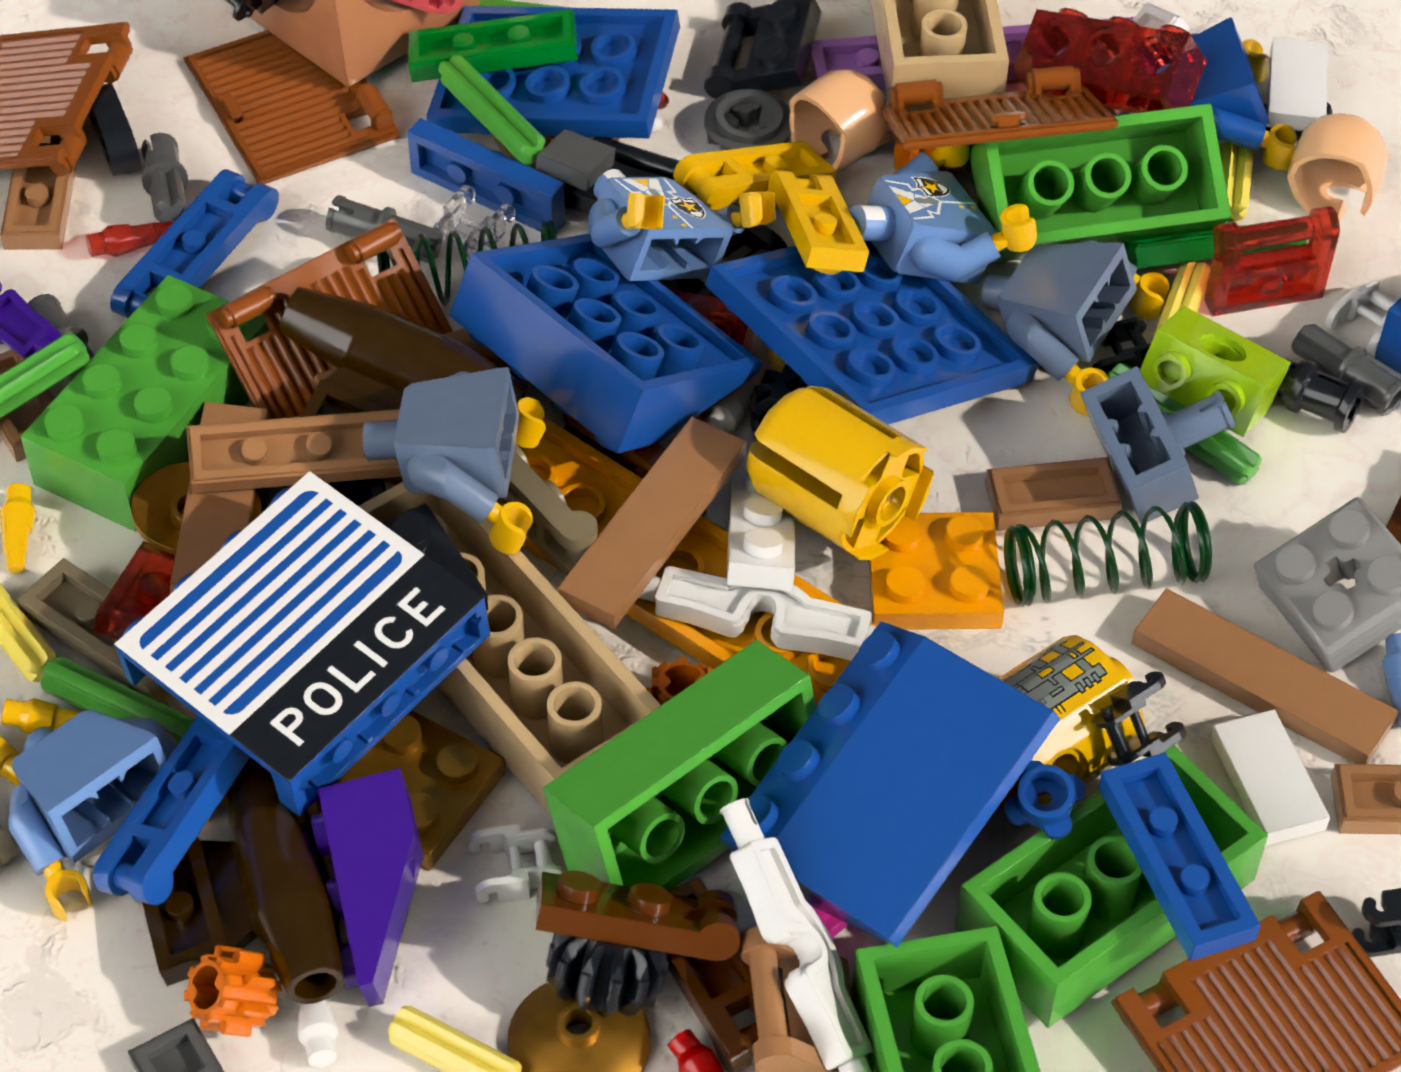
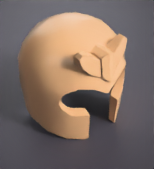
M849 69L829 71L789 100V125L792 142L805 141L825 160L828 158V149L822 143L821 136L825 133H832L841 138L839 154L832 166L836 171L855 163L865 154L873 152L877 146L893 140V133L887 131L888 123L882 115V108H884V105H887L885 97L876 84L860 72Z
M1344 113L1324 115L1310 123L1303 130L1294 150L1287 178L1295 199L1307 213L1331 224L1338 225L1346 206L1342 199L1330 197L1326 189L1334 186H1344L1366 192L1360 209V213L1365 216L1378 192L1390 154L1386 150V144L1380 132L1365 119Z

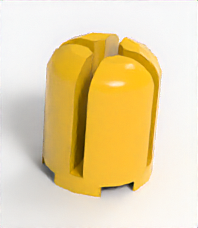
M816 386L798 388L784 395L768 410L755 431V437L758 441L750 445L746 465L753 487L760 496H764L779 505L785 513L858 560H872L889 550L880 542L894 530L904 515L915 521L929 494L934 476V471L924 465V452L928 451L927 448L831 389Z

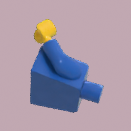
M1232 17L1200 33H1192L1176 45L1153 73L1158 89L1133 98L1128 104L1131 114L1211 104L1218 141L1228 142L1253 151L1259 147H1264L1263 161L1269 167L1276 170L1289 169L1296 148L1294 145L1297 136L1291 126L1278 124L1270 132L1265 130V125L1270 124L1257 82H1262L1266 79L1270 57L1262 54L1263 48L1258 41L1253 39L1241 41Z

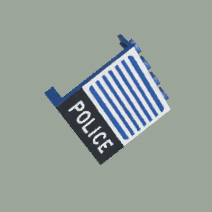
M309 471L291 488H285L273 498L269 507L245 529H240L231 534L224 542L221 550L196 572L185 575L176 584L172 593L150 613L134 620L114 645L127 681L135 686L147 675L268 770L272 774L280 802L300 817L319 799V788L334 785L490 636V629L483 596Z

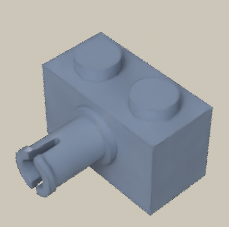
M1138 366L1080 392L1092 426L1140 522H1142L1145 513L1152 506L1161 507L1166 513L1180 508L1184 501L1189 503L1199 499L1189 465L1184 457L1186 455L1184 449L1228 428L1236 427L1226 402H1223L1224 399L1219 390L1213 392V395L1168 415L1165 410L1160 411ZM1153 512L1148 522L1162 515L1158 512Z

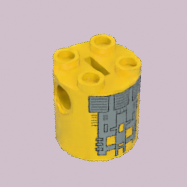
M1077 635L1064 636L998 678L1052 709L1060 718V721L1032 760L1040 761L1044 765L1059 767L1067 774H1075L1081 778L1084 785L1101 775L1102 771L1113 767L1107 760L1108 755L1114 750L1105 728L1096 729L1092 724V719L1101 712L1100 709L1102 707L1113 704L1110 698L1111 694L1131 681H1135L1128 669L1119 660L1107 656L1095 644ZM1141 708V709L1138 710V711H1139V713H1140V716H1141L1142 721H1143L1144 726H1145L1144 717H1143V712H1142V708ZM1130 716L1119 723L1126 741L1137 735ZM1017 779L1000 803L1003 810L1006 801L1015 796L1020 782L1019 779ZM1042 794L1038 797V801L1042 805H1048L1052 801L1051 797L1047 794Z

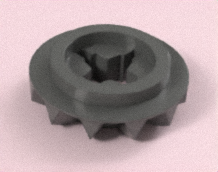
M741 89L725 93L716 98L705 112L704 127L706 128L708 143L719 145L721 150L787 143L791 134L789 125L790 107L778 96L762 90ZM759 121V129L750 127L746 131L739 130V125L747 128Z

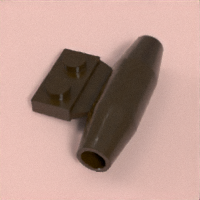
M298 287L294 291L280 323V332L338 369L324 380L320 379L301 417L397 410L401 406L404 388L411 383L445 378L460 371L473 373L501 368L467 345L373 304L308 288ZM510 374L516 403H518L521 398L526 397L528 385ZM402 477L379 478L393 485L403 482Z
M250 757L233 785L227 791L230 842L200 841L199 837H197L173 871L174 883L169 897L159 905L142 902L158 970L168 987L189 979L190 977L187 974L191 966H197L201 963V956L214 955L215 946L222 945L244 949L258 937L288 997L300 1004L318 1003L335 995L344 983L339 917L326 887V881L329 879L324 859L320 856L316 845L311 816L306 810L299 817L282 804L279 800L272 774Z

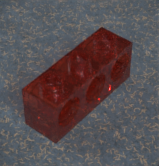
M1061 8L1059 12L1036 9L1013 70L1026 85V73L1031 72L1032 69L1073 65L1074 68L1078 67L1080 70L1081 85H1084L1105 108L1141 113L1190 106L1207 59L1193 40V36L1178 26L1162 25L1160 29L1139 26L1134 21L1120 16H1112L1107 21L1089 18L1084 13L1071 8ZM1063 48H1066L1062 53H1060V54L1057 55V53H1058L1060 50H1062ZM1117 56L1112 62L1106 64L1112 57ZM1169 64L1164 71L1156 74L1161 67ZM1066 89L1043 91L1042 95L1044 97L1065 96Z

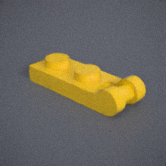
M805 141L691 154L679 161L674 169L673 177L679 185L690 193H696V197L711 209L717 210L739 203L740 193L768 191L769 178L773 170L792 171L796 178L809 179L813 173L831 175L835 179L837 171Z
M773 170L769 178L768 191L775 193V205L780 209L805 267L824 274H838L841 271L864 272L869 250L833 177L827 174L813 173L809 179L796 178L792 171Z

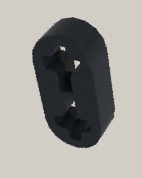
M112 83L104 84L88 114L112 175L117 176L139 170L142 166L132 129Z

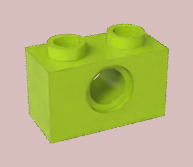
M1183 306L1157 329L1140 372L1147 386L1186 407L1213 395V392L1219 390L1223 396V402H1226L1236 427L1229 430L1244 437L1268 413L1291 362Z

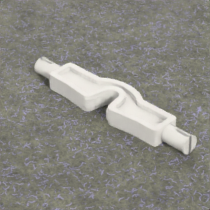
M667 566L662 577L654 576L638 597V599L655 602V615L658 617L689 623L727 637H737L740 635L754 613L760 611L768 612L773 616L771 640L777 648L824 654L850 661L857 654L863 641L877 627L871 625L872 615L870 611L811 598L795 585H793L792 591L727 585V578L674 566Z
M743 798L726 805L720 812L724 816L738 847V850L730 854V859L746 892L764 940L770 944L788 945L798 956L800 967L789 972L788 977L784 981L785 988L813 1040L824 1067L827 1070L838 1068L839 1072H871L864 1056L872 1053L873 1047L844 986L841 960L830 933L815 910L805 901L778 840L774 837L764 838L749 805L748 798Z

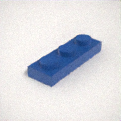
M422 118L407 131L411 173L541 232L543 220L546 222L551 220L554 223L556 234L566 224L564 182L508 158L499 151L486 148L458 135L450 129L442 128Z
M1166 752L1102 771L1098 788L1190 962L1256 941L1261 925Z

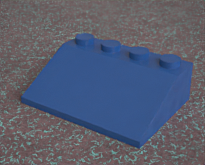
M590 233L471 253L449 314L452 319L469 332L473 341L493 351L510 365L511 371L516 376L532 383L552 400V404L557 410L572 416L594 434L595 440L601 446L617 454L661 442L684 426L691 417L695 418L758 374L763 364L760 359L658 280L628 281L603 249L594 245L591 241Z
M880 621L871 635L863 641L857 654L831 689L822 696L818 706L790 744L781 751L775 764L749 797V805L764 838L774 837L778 840L805 901L810 906L892 946L898 947L1060 721V718L1052 709L929 638ZM727 827L720 836V839L734 852L738 850V847L729 827Z

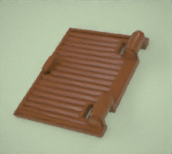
M128 22L0 35V170L50 166L52 171L59 176H66L73 171L87 143L86 135L81 127L104 82L113 83L119 80L133 52L132 43L128 38V34L131 31ZM106 43L109 48L107 52L87 54L91 45ZM59 135L62 139L58 145L39 146L44 136Z
M268 30L184 57V62L257 183L267 184L400 138L399 130L394 123L393 112L376 86L368 84L365 78L350 87L345 86ZM368 115L371 126L355 131L349 120Z
M1073 65L1032 69L1031 72L1026 73L1027 90L947 99H944L942 82H936V79L895 83V86L889 87L890 104L884 105V108H882V115L906 151L1111 130L1118 127V120L1084 85H1081L1080 70L1078 67L1074 68ZM1066 89L1065 96L1044 97L1042 95L1043 91ZM930 103L929 110L907 112L904 108L907 105Z
M395 217L205 314L253 406L268 409L267 420L301 417L315 390L313 387L315 374L335 369V367L280 332L283 313L292 294L298 287L373 304L442 335L453 332ZM386 250L394 266L372 277L364 261ZM262 314L269 331L246 342L238 326Z
M1316 891L1301 899L1295 912L1278 921L1273 914L1259 921L1261 927L1256 941L1191 962L1187 959L1164 971L1158 984L1139 994L1134 988H1131L1111 1001L1121 1020L1133 1034L1158 1072H1392L1401 1067V999L1320 891ZM1317 932L1324 942L1301 954L1295 943ZM1179 1005L1186 1016L1161 1028L1155 1018Z

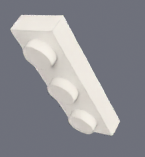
M736 468L730 477L727 585L792 591L795 574L794 518L785 513L779 505L759 495L753 487L747 469Z

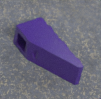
M400 768L319 788L318 794L322 813L311 816L313 833L320 856L323 857L330 854L332 856L336 878L326 881L327 891L339 920L345 919L349 943L341 945L344 980L347 988L359 987L369 1007L384 1003L423 860V851L412 801Z

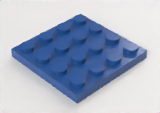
M864 241L869 250L864 272L841 271L838 274H824L812 268H806L797 247L792 246L711 265L705 286L726 305L727 309L737 315L808 386L829 388L888 425L1032 381L1039 366L1037 361L1013 342L1007 333L946 280L895 272L888 266L871 241Z

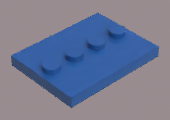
M464 6L458 24L573 9L577 28L578 60L480 74L542 136H558L566 129L585 137L650 139L680 30L678 9ZM439 79L426 115L427 121L442 128L450 129L457 134H492Z

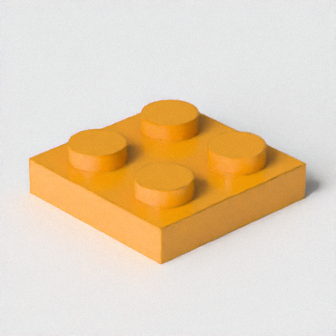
M993 512L919 513L915 521L904 515L894 530L880 542L889 550L872 560H868L872 623L876 626L882 621L905 630L1002 629L1004 608Z

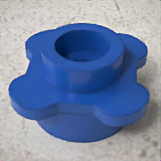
M1032 760L1018 778L1020 782L1015 796L1009 798L1005 803V815L1014 825L1028 823L1043 829L1046 836L1051 839H1061L1067 836L1072 829L1070 814L1074 804L1084 798L1085 785L1081 778L1075 774H1067L1059 767L1044 765L1040 761ZM1042 794H1047L1051 797L1052 801L1048 805H1042L1038 801V797Z

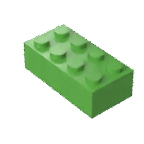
M1203 104L1114 116L1118 120V127L1111 130L976 143L970 149V160L978 207L995 230L999 232L1002 231L1001 212L1011 205L1025 204L1029 209L1030 218H1034L1036 222L1037 240L1033 247L1046 244H1075L1086 240H1094L1099 243H1122L1124 241L1218 229L1231 219L1232 216L1212 105ZM1005 248L999 251L1001 258L991 263L1023 259L1028 251L1013 252Z
M167 275L93 356L88 364L83 367L21 435L34 485L136 532L137 529L132 520L131 505L137 487L150 474L161 468L177 463L189 462L186 426L201 424L204 403L212 402L244 406L249 400L242 383L205 315L230 301ZM262 315L238 326L246 342L269 331Z
M755 640L545 785L543 791L567 871L586 872L598 878L600 882L629 887L638 883H649L670 891L728 850L729 847L720 839V836L728 827L720 810L737 800L749 799L775 764L781 751L790 744L816 709L810 675L758 640Z
M1173 745L1164 752L1169 757L1238 885L1243 889L1255 880L1268 835L1186 755ZM1100 791L1072 809L1070 814L1072 829L1067 836L1061 839H1051L1046 836L1044 830H1041L961 885L955 930L961 932L991 926L998 927L1018 997L1047 1028L1054 1025L1176 937L1171 924Z
M997 926L902 941L898 947L884 944L856 949L852 992L857 1014L873 1047L872 1053L868 1054L872 1072H1041Z

